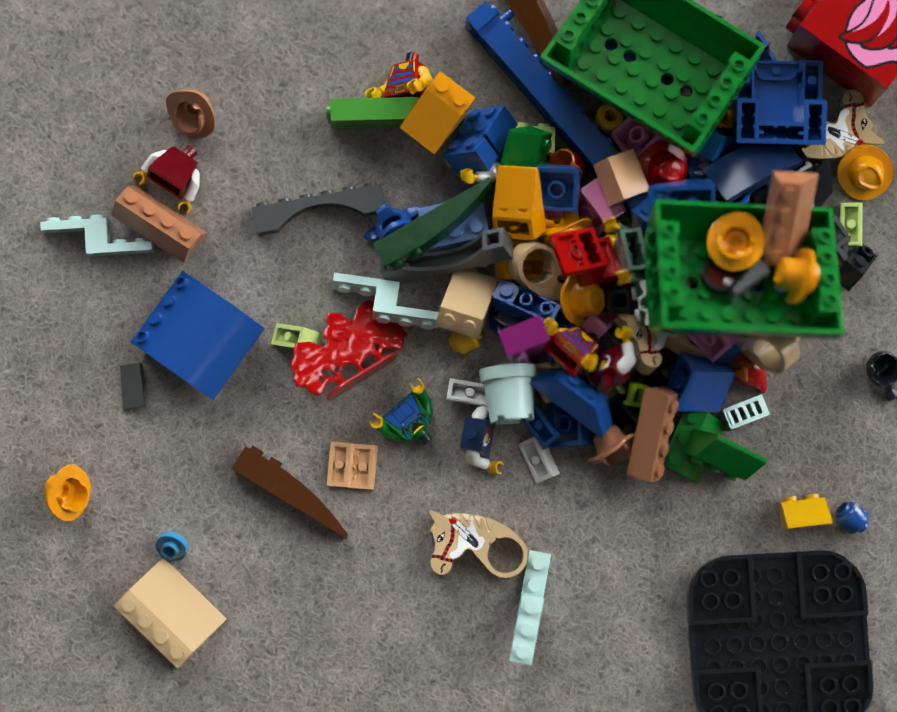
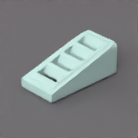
M762 394L721 410L729 431L770 415ZM755 401H758L759 406L762 410L761 414H758L757 409L754 404ZM750 404L754 414L753 417H750L746 405ZM740 407H742L745 414V420L742 419L738 410ZM734 410L738 423L734 422L730 411Z

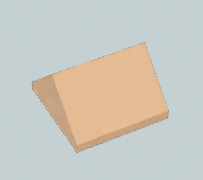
M634 148L608 157L593 165L609 206L648 191L649 185Z

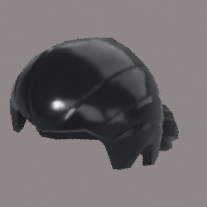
M878 351L866 363L867 376L876 386L886 390V398L888 401L897 398V390L894 388V383L897 381V357L888 351Z

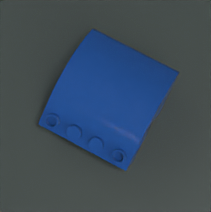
M758 61L747 82L731 104L735 143L826 145L827 100H822L823 61Z
M182 271L136 333L131 343L214 400L265 328L204 284Z

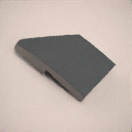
M833 216L837 256L842 261H846L848 259L847 250L851 236H848L849 233L837 216Z

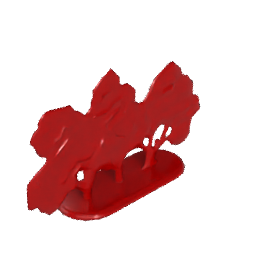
M370 300L365 301L356 308L353 321L348 320L341 313H327L326 322L328 327L324 329L323 333L327 344L320 346L312 342H298L294 346V358L291 361V369L295 373L293 378L295 387H305L311 395L318 396L324 392L326 382H336L339 385L327 395V400H332L393 362L398 357V353H392L383 358V350L388 348L402 349L404 337L407 336V333L398 323H380L377 320H373L374 302ZM375 344H378L380 347L378 351L374 346ZM367 355L378 359V362L364 369L362 367V362ZM347 364L355 365L359 373L348 380H344L341 377L342 368ZM336 366L339 368L338 373L334 370ZM322 371H332L336 376L333 377V375H331L329 378L323 375ZM322 377L326 381L321 382L319 378Z

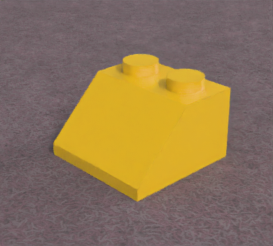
M818 494L805 495V500H797L796 496L785 497L783 502L778 503L781 529L832 523L825 497L819 498Z

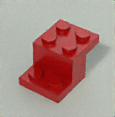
M594 227L553 234L550 237V242L563 278L576 275L580 287L618 279L616 272L622 271L611 240L609 237L598 238Z

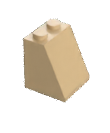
M470 269L454 272L440 306L435 326L478 339L489 315L492 304L491 296L496 289L499 278Z

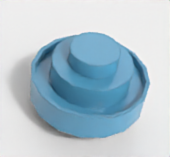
M172 531L160 534L155 544L160 556L174 562L185 558L189 549L186 539Z

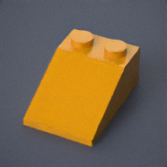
M440 71L399 128L435 155L475 105V97Z

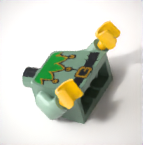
M614 217L602 221L607 234L612 231L617 234L613 248L622 271L616 272L619 279L618 285L643 280L645 257L644 238L641 227L631 229L617 222Z

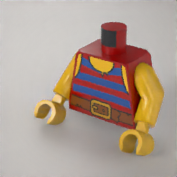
M408 52L405 62L392 66L385 84L378 88H369L365 91L366 98L421 97L433 81L429 69L419 62V55L414 52Z
M548 317L544 321V325L550 336V341L544 351L573 378L577 377L584 369L588 372H594L598 362V355L596 354L599 349L597 344L598 336L594 332L586 334L577 326L570 329L557 328L558 324Z

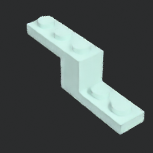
M91 215L90 219H82L81 216H70L68 220L61 221L60 218L52 217L47 218L45 222H40L41 231L44 234L85 231L86 254L89 257L154 253V243L146 238H136L135 242L117 239L110 243L109 220L103 218V215Z
M334 273V290L341 293L355 292L362 296L375 295L373 320H377L380 323L394 322L406 327L415 325L426 330L438 329V326L435 325L439 312L397 306L400 282Z
M529 550L509 661L532 665L551 554Z

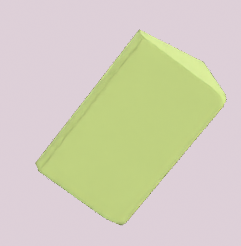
M840 203V222L849 233L848 236H851L848 248L862 247L863 203Z

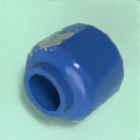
M855 501L843 502L835 512L836 523L847 533H861L867 528L869 514Z

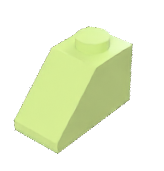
M276 323L271 344L294 350V346L298 342H312L321 346L323 334L305 327Z

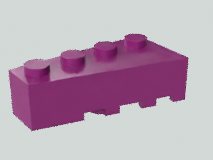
M541 315L498 331L506 353L513 364H533L537 362L550 341Z

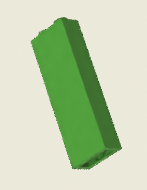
M420 97L330 99V106H326L328 123L332 124L333 129L399 128ZM463 120L459 123L458 126L463 125Z

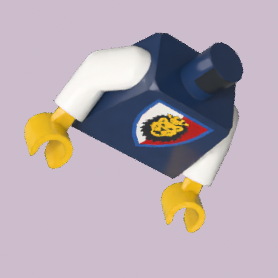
M477 407L472 416L465 418L460 448L465 453L466 460L470 465L484 470L487 469L490 474H502V472L497 470L498 465H504L502 461L489 462L495 423L490 424L488 407Z

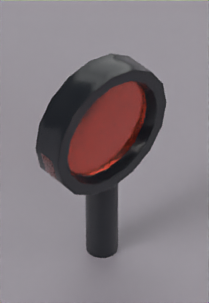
M711 257L705 261L700 271V279L703 286L715 294L730 292L740 278L739 270L731 271L717 265Z

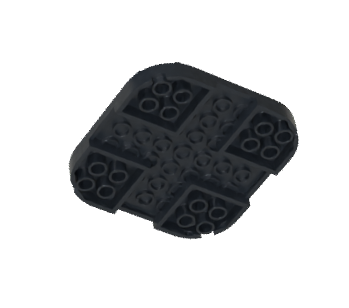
M825 550L728 555L714 558L696 571L688 586L686 604L692 693L698 712H865L868 709L873 697L874 681L869 650L867 590L862 574L846 557Z

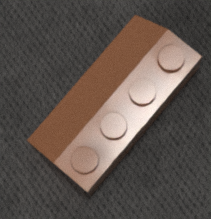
M773 171L762 226L765 235V246L760 259L766 266H776L780 259L784 257L793 258L799 249L804 248L819 176L818 173Z
M128 186L115 200L111 216L183 263L208 235L207 231L138 186Z
M670 387L645 388L626 475L648 482L658 481L663 476L665 469L663 465L664 459L669 451V436L674 428V413L679 405L677 400L679 394Z

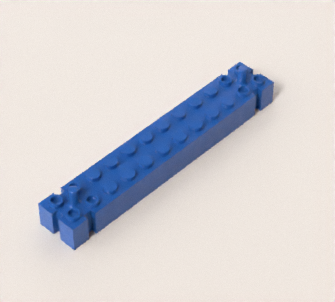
M485 1L466 17L465 28L480 43L487 54L547 123L551 124V127H555V132L567 146L585 160L589 171L597 178L593 165L608 157L619 154L613 148L615 146L614 142L607 135L604 137L600 133V127L593 119L589 120L586 117L585 109L580 103L577 102L575 104L570 98L572 95L565 86H559L551 70L546 71L542 66L540 57L536 53L532 55L527 49L529 47L527 42L522 37L518 38L513 33L515 30L508 22L515 16L513 11L509 9L502 16L498 17L500 15L499 10L493 4L489 5ZM648 191L623 201L624 208L627 210L626 213L631 219V210L648 197Z

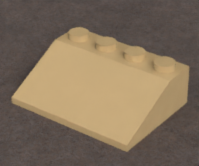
M164 558L150 569L114 605L177 669L227 619Z

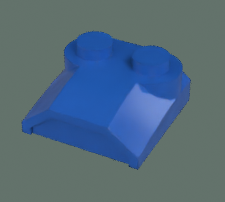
M553 164L536 165L535 167L539 169L544 210L578 213L580 181L582 178L580 167Z

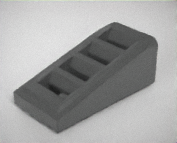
M761 259L752 265L732 289L727 298L729 302H733L766 280L770 270Z

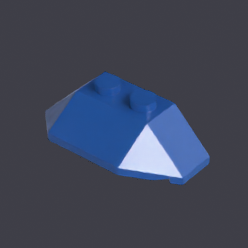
M563 368L541 370L531 381V386L600 438L612 426L608 394L600 393L597 387H593L589 380L581 373L573 378Z

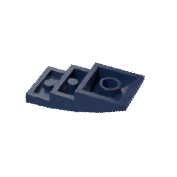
M747 143L702 169V172L707 179H710L716 185L717 192L725 202L731 203L744 193L749 196L763 185L769 187L773 171L791 172L803 164V160L789 144Z

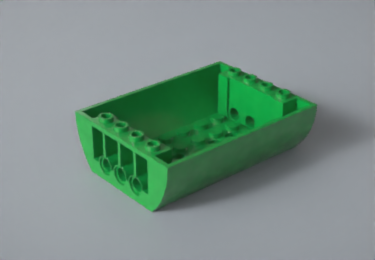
M579 0L541 55L540 62L690 156L695 157L701 151L747 82L766 45L693 0ZM614 42L617 48L613 51L607 50L605 43ZM626 53H631L635 56V60L627 62L623 56ZM668 76L673 80V83L671 85H664L661 82V78ZM688 88L692 95L684 97L680 94V89Z
M655 199L649 214L644 238L649 328L655 333L839 339L844 335L833 209L812 207L804 248L811 249L814 252L815 262L819 266L820 272L815 289L807 294L804 300L796 305L787 303L785 301L786 290L784 293H780L774 288L775 283L773 279L776 266H767L770 274L760 284L763 288L762 292L751 289L733 302H729L727 298L730 292L725 294L710 292L703 286L700 279L701 268L705 261L710 258L707 249L709 229L720 217L732 212L747 213L753 216L762 227L766 205ZM715 262L711 263L706 269L708 281L716 282L721 288L727 287L733 282V272L722 268ZM752 266L745 270H739L740 278L738 282ZM686 281H694L697 285V288L690 289L687 286Z

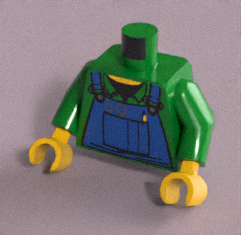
M417 378L419 381L418 386L413 387L411 382H409L412 392L382 417L373 413L376 416V421L371 423L367 420V423L371 427L376 428L387 439L396 442H409L416 437L421 445L424 446L433 439L425 429L431 423L430 419L433 416L431 399L424 388V383L420 378Z

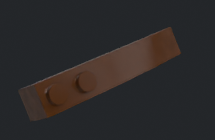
M506 0L536 49L542 55L558 32L543 0ZM549 68L560 85L568 88L573 86L570 80Z
M253 445L250 449L246 446L244 447L232 470L344 538H347L348 533L332 512L303 483L282 469L281 465L283 463L273 457L267 460L262 456L264 452Z

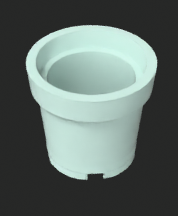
M526 363L504 364L479 370L480 382L484 384L490 424L495 422L496 425L518 424L522 418H526V422L534 420V387L530 383L536 377V365Z

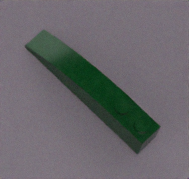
M486 178L375 242L373 245L389 272L392 270L397 271L403 268L406 262L412 259H419L424 255L425 251L432 248L459 227L494 189L490 178Z

